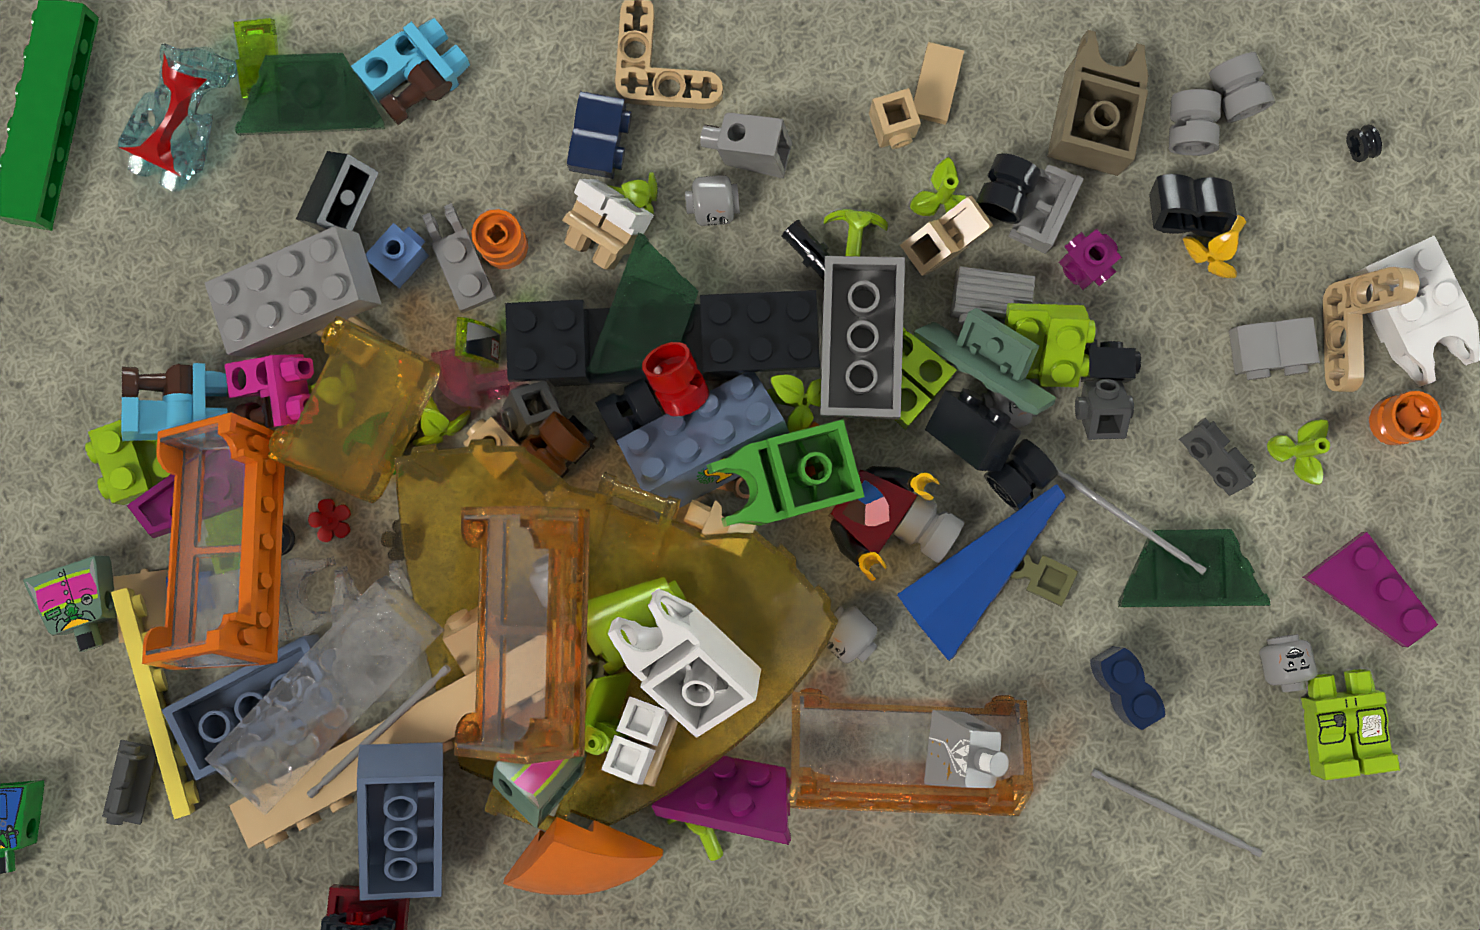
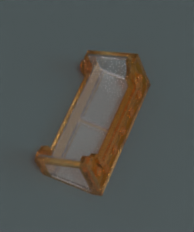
M547 506L461 507L462 538L469 547L480 549L475 712L462 716L456 726L454 756L518 764H534L584 757L590 509Z
M806 688L800 690V692H792L788 772L790 779V793L788 794L790 808L1019 816L1034 791L1027 700H1015L1014 697L1009 695H999L993 697L992 701L987 703L984 708L830 703V698L822 694V691L819 689ZM932 710L966 712L1000 731L1002 736L1000 752L1008 757L1009 766L1004 775L997 777L994 788L948 787L924 784Z

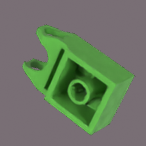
M843 419L747 444L728 458L707 465L709 474L716 472L734 473L740 475L749 487L748 502L734 514L721 518L723 527L738 523L761 526L865 497ZM806 462L808 467L814 466L816 474L810 477L806 474Z

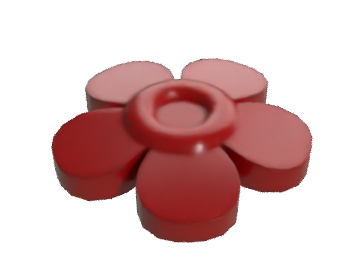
M323 499L318 503L320 512L316 511L309 514V525L313 528L321 527L317 532V537L322 542L331 541L334 535L338 538H345L350 533L349 524L343 521L349 519L351 512L348 506L344 504L336 507L332 499Z

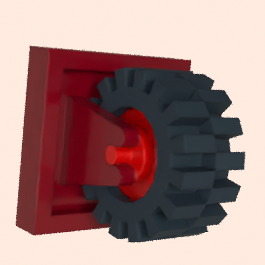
M333 884L329 887L327 914L321 921V930H407L410 898L360 901L359 886Z

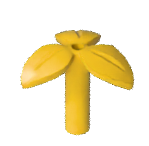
M1237 215L1231 230L1214 237L1209 241L1208 247H1205L1200 241L1191 236L1183 238L1184 245L1196 263L1209 262L1208 271L1223 278H1236V269L1224 261L1232 259L1235 255L1239 243V233L1245 226L1246 220L1241 215Z

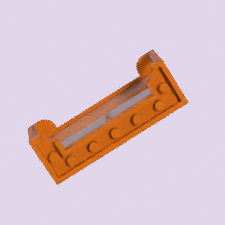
M232 412L158 431L157 460L166 472L175 475L165 627H153L146 633L143 642L142 664L170 670L277 663L286 435Z

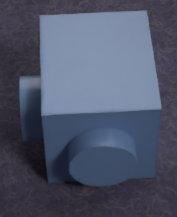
M394 223L366 253L368 262L399 289L429 255L421 247L425 241L408 226L403 232Z

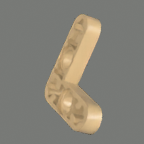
M624 0L620 10L615 76L618 96L625 99L626 103L635 105L711 109L717 106L723 97V85L721 79L715 73L651 67L655 22L653 4L650 0ZM635 6H641L643 13H646L641 15L640 18L641 31L634 30L633 15L630 14L635 11ZM633 41H638L646 47L645 53L635 59L628 57L625 53L626 46ZM634 77L637 78L639 85L649 86L648 78H654L652 83L654 95H648V87H636L635 93H628L627 87L622 85L628 84L630 78ZM675 80L680 85L677 95L673 97L663 96L659 91V86L663 81ZM685 80H691V88L693 89L703 88L705 82L711 83V89L717 90V92H711L709 98H702L701 91L690 90L691 98H685Z
M1388 267L1338 281L1328 286L1323 296L1325 381L1329 389L1338 392H1355L1361 387L1364 380L1363 314L1411 302L1416 297L1420 285L1419 276L1416 271L1411 268ZM1372 284L1373 293L1371 300L1368 302L1366 298L1367 289ZM1399 284V287L1394 288V291H1390L1389 285ZM1345 328L1346 341L1342 346L1340 342V337L1343 329Z

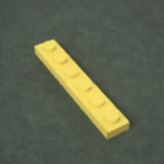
M123 588L111 592L173 817L178 819L196 811L194 804L200 802L199 793L195 781H187L183 766L188 764L161 710L167 707L163 691L168 690L165 673L162 668L156 669L155 666L142 664L143 642L147 633L141 618L147 616L145 601L141 594L135 595L133 589Z

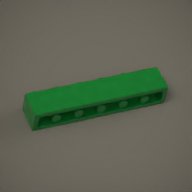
M38 0L37 9L32 13V32L29 44L23 52V72L21 80L15 88V108L13 116L7 124L8 139L5 152L0 157V219L9 224L49 231L53 230L99 17L83 3L65 0Z

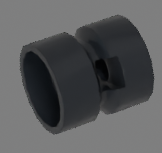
M1006 153L997 154L987 175L991 182L984 183L976 202L986 215L1005 223L1017 224L1021 221L1029 203L1026 195L1034 191L1041 171L1035 164L1019 156Z
M643 377L625 386L622 395L612 393L595 402L618 446V439L663 416ZM631 408L634 414L623 417L622 414Z
M1023 439L1012 449L1008 456L1009 461L1005 462L1001 471H988L984 474L990 487L1015 511L1023 508L1034 498L1032 491L1034 488L1043 489L1058 476V471L1052 461L1039 447L1028 439Z

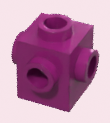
M1095 229L1087 237L1082 232L1066 244L1064 248L1068 253L1058 263L1063 267L1065 276L1073 284L1079 285L1084 290L1092 282L1101 286L1117 271L1112 265L1122 257L1117 252L1118 246L1115 241L1107 234H1101L1098 229Z

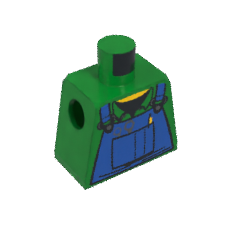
M44 780L0 783V874L16 870L15 850L37 843L45 786Z

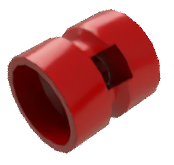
M681 342L663 344L653 349L644 359L642 370L651 387L656 391L655 395L666 414L670 416H684L696 411L706 402L709 396V389L702 374L697 369V364L686 344Z

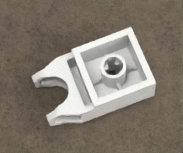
M1435 236L1377 261L1348 276L1352 278L1388 267L1411 268L1418 274L1420 281L1419 291L1411 302L1367 313L1381 343L1384 342L1391 358L1408 373L1410 378L1419 387L1436 381L1433 357L1436 343L1446 346L1465 366L1480 361L1478 321ZM1372 284L1367 289L1366 298L1368 302L1371 300L1373 293ZM1399 284L1389 285L1390 291H1394V288L1399 287ZM1464 343L1469 348L1470 353L1466 350Z
M657 589L651 593L652 599L648 607L658 627L649 628L641 626L635 621L617 617L612 621L608 635L619 651L627 668L642 681L641 688L697 738L756 700L761 668L693 604L667 591ZM661 602L668 609V614H666V612L663 610ZM621 629L625 631L631 645L623 638Z

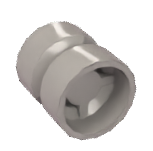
M1256 52L1236 56L1216 66L1209 72L1215 91L1224 95V98L1221 100V106L1228 123L1256 115L1275 103L1268 83L1259 80L1264 71Z
M1192 89L1180 91L1171 97L1170 119L1175 124L1169 128L1168 149L1170 152L1179 155L1202 156L1219 150L1220 126L1215 122L1221 118V94L1212 90Z
M917 494L916 499L892 534L908 545L920 543V552L936 563H939L957 539L964 526V521L947 511L938 514L935 502L925 500Z

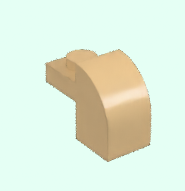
M971 195L967 196L938 220L928 222L900 244V246L921 276L937 270L962 253L971 243L994 225Z

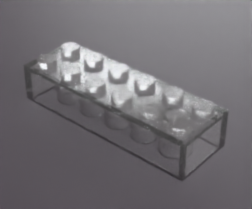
M385 575L375 581L213 749L205 760L266 815L445 630L394 581Z

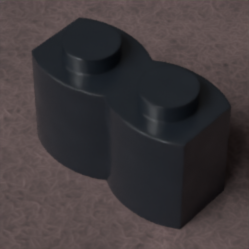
M1180 174L1157 176L1149 194L1153 228L1163 233L1181 234L1192 232L1200 236L1216 237L1222 233L1229 232L1237 219L1232 183L1222 178L1205 177L1194 180L1191 177Z

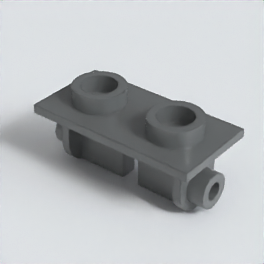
M1203 418L1194 426L1192 431L1179 439L1188 449L1189 454L1198 460L1213 477L1214 482L1229 496L1254 483L1253 479L1257 476L1253 471L1254 465L1250 464L1236 447L1232 448L1229 452L1224 449L1230 440L1216 426L1214 421L1209 422L1206 418Z
M120 740L102 817L107 818V824L123 825V821L138 825L142 823L157 760L154 746Z

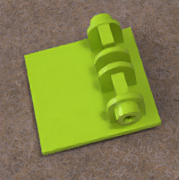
M631 671L594 678L593 682L589 684L583 698L585 707L581 719L577 721L571 733L573 743L569 752L570 756L589 752L593 755H599L605 751L608 752L614 735L628 739V735L616 730L621 720L618 719L633 675Z

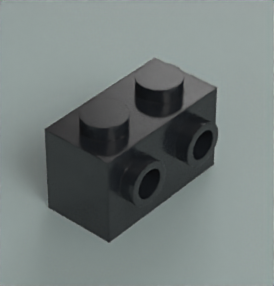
M327 151L296 220L319 232L334 226L352 231L379 172L349 154Z
M965 388L961 392L945 390L925 431L976 470L1001 471L1022 431L1009 423L1011 418L1006 413L984 405L982 403L984 399L978 393Z

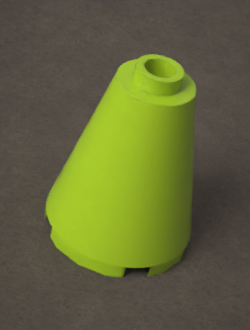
M661 577L584 600L572 606V610L578 614L575 617L595 656L602 654L606 661L603 668L609 675L625 665L619 651L608 635L612 621L617 617L635 621L641 626L649 628L658 627L648 607L652 599L651 593L661 589L686 601L687 599L676 580L668 583L665 577ZM661 602L663 610L666 612V614H668V609ZM621 629L623 638L631 645L625 631Z

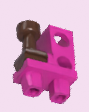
M304 354L269 355L225 364L229 398L261 397V405L255 402L243 403L236 407L234 414L267 428L311 424L313 423L312 417L320 412L318 398L314 394H309L307 379H311L314 374L313 360L311 358H304ZM242 369L246 375V384L243 389L238 382V374Z

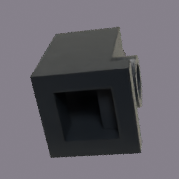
M1094 339L1093 343H1086L1084 354L1089 355V373L1087 377H1081V382L1110 379L1122 380L1123 383H1127L1135 379L1136 374L1140 372L1141 354L1139 351H1136V348H1123V342L1120 341L1101 342L1100 347H1097V339Z

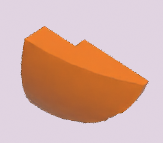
M556 817L546 832L540 830L505 876L503 884L547 895H582L600 892L629 882L646 872L663 856V849L595 820L585 829Z

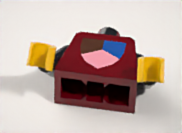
M871 466L866 471L860 469L858 474L865 497L835 505L828 515L832 519L830 530L839 551L856 566L860 567L869 580H876L869 571L872 565L881 564L884 569L887 568V565L879 556V552L916 499L917 495L913 492L915 491L925 500L930 501L934 498L931 494L924 491V487L930 482L940 485V482L931 474H917L900 467Z

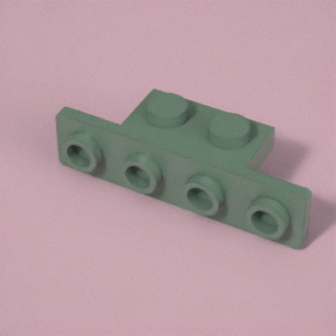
M975 308L968 312L959 336L936 322H931L915 330L913 336L932 351L953 363L957 370L969 373L983 382L987 389L1000 393L1013 401L1020 410L1038 415L1054 405L1056 400L1054 395L1026 379L1039 345L980 309Z

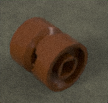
M553 411L538 426L540 432L538 435L530 434L515 449L521 462L538 479L548 485H552L567 470V461L575 462L590 447L589 442L579 429L557 411Z

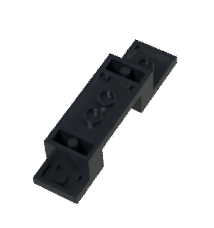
M816 290L700 295V304L588 309L584 300L505 303L507 380L509 382L549 381L554 387L631 384L643 377L645 382L649 383L642 370L644 359L653 349L670 342H681L687 345L704 380H729L738 377L744 372L817 370L820 368Z

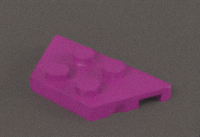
M717 755L652 803L654 813L658 817L789 845L791 841V833L788 828V816H790V802L788 799L790 779L786 767Z

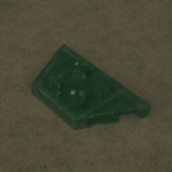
M343 53L265 55L259 69L257 83L252 86L247 98L249 101L241 121H238L235 127L236 134L241 136L384 130L385 123Z
M639 232L589 364L588 373L602 374L642 369L644 359L653 349L666 343L682 341L699 291L678 273L676 267L653 247L644 234Z
M1232 529L1151 530L1188 555L1191 560L1207 569L1203 575L1200 574L1194 567L1184 563L1147 537L1118 600V607L1270 606V599L1267 593L1262 592L1253 576L1255 571L1249 560L1242 555L1240 543Z

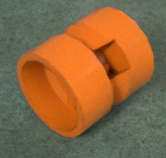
M495 209L486 211L476 219L471 231L472 241L486 262L495 268L511 269L523 261L528 251V238L512 214L504 210Z
M1409 391L1383 399L1372 408L1369 416L1370 429L1373 435L1380 442L1387 445H1403L1409 442L1425 440L1434 435L1442 421L1441 409L1437 401L1431 395L1422 391Z

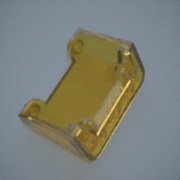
M336 316L334 321L330 322L322 333L321 341L324 343V351L330 356L296 425L287 424L282 429H276L269 441L270 451L267 456L368 503H375L386 490L437 385L441 369L438 363L345 318Z

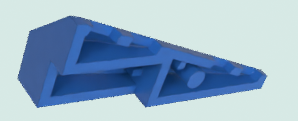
M1057 484L897 594L918 625L947 660L950 661L955 657L960 645L967 635L972 633L981 615L1000 593L1027 554L1030 545L1046 527L1047 521L1058 505L1065 500L1066 496Z

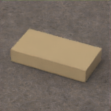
M928 42L913 100L919 119L946 125L964 50Z

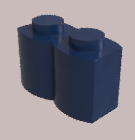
M580 91L567 158L569 171L613 179L615 169L622 170L625 147H619L622 133H629L632 111L626 110L625 99Z
M1112 646L1090 659L1091 670L1095 679L1102 688L1110 692L1112 707L1125 724L1143 730L1165 717V707L1160 695L1151 685L1145 682L1142 665L1131 651L1124 647Z

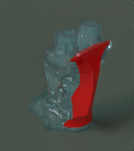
M164 43L160 47V60L162 62L158 86L154 92L144 93L134 108L118 140V147L129 152L127 170L139 176L147 177L154 174L155 166L157 165L163 168L159 182L161 186L176 192L185 189L190 175L202 172L205 164L213 115L209 113L203 115L196 113L201 99L214 88L226 87L230 79L235 78L239 63L217 55L213 52V49L207 46L180 49ZM149 111L154 113V126H151L148 122ZM190 123H194L197 127L194 139L188 128Z

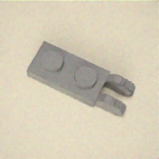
M450 203L444 206V213L455 233L442 238L435 217L430 212L422 215L433 240L431 245L461 313H465L497 298L467 229L463 228L453 204Z

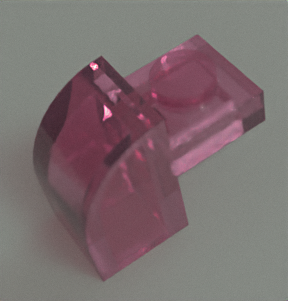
M466 346L431 353L438 387L447 398L465 409L474 411L485 410L483 395H488L489 400L508 397L510 390L519 386V382H509L507 380V369L479 375L476 355L467 353Z

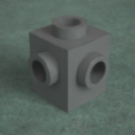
M1102 379L1100 381H1084L1081 397H1076L1075 416L1077 420H1082L1088 440L1127 438L1130 418L1133 417L1134 401L1131 395H1127L1122 380Z
M540 381L533 384H522L513 388L502 407L501 419L508 432L512 431L516 442L525 440L530 434L538 435L540 433L538 426L553 411L561 412L558 402L547 382Z

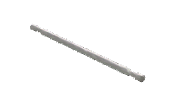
M1055 466L1058 475L1065 482L1184 563L1194 567L1200 574L1203 575L1207 568L1191 560L1188 555Z
M444 665L435 677L429 679L359 745L372 744L434 687L441 677L447 675L451 671L450 667ZM359 745L328 772L320 783L307 792L310 798H313L324 785L332 781L358 757Z
M1093 769L1091 776L1105 780L1110 785L1239 848H1244L1257 857H1261L1263 853L1261 849L1249 846L1244 841L1113 777H1108L1097 769Z

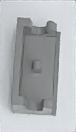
M1047 165L1046 170L1040 169L1041 175L1033 192L1027 195L1029 203L1019 223L1013 225L1008 236L1044 254L1053 246L1084 178L1078 175L1075 176L1051 165Z

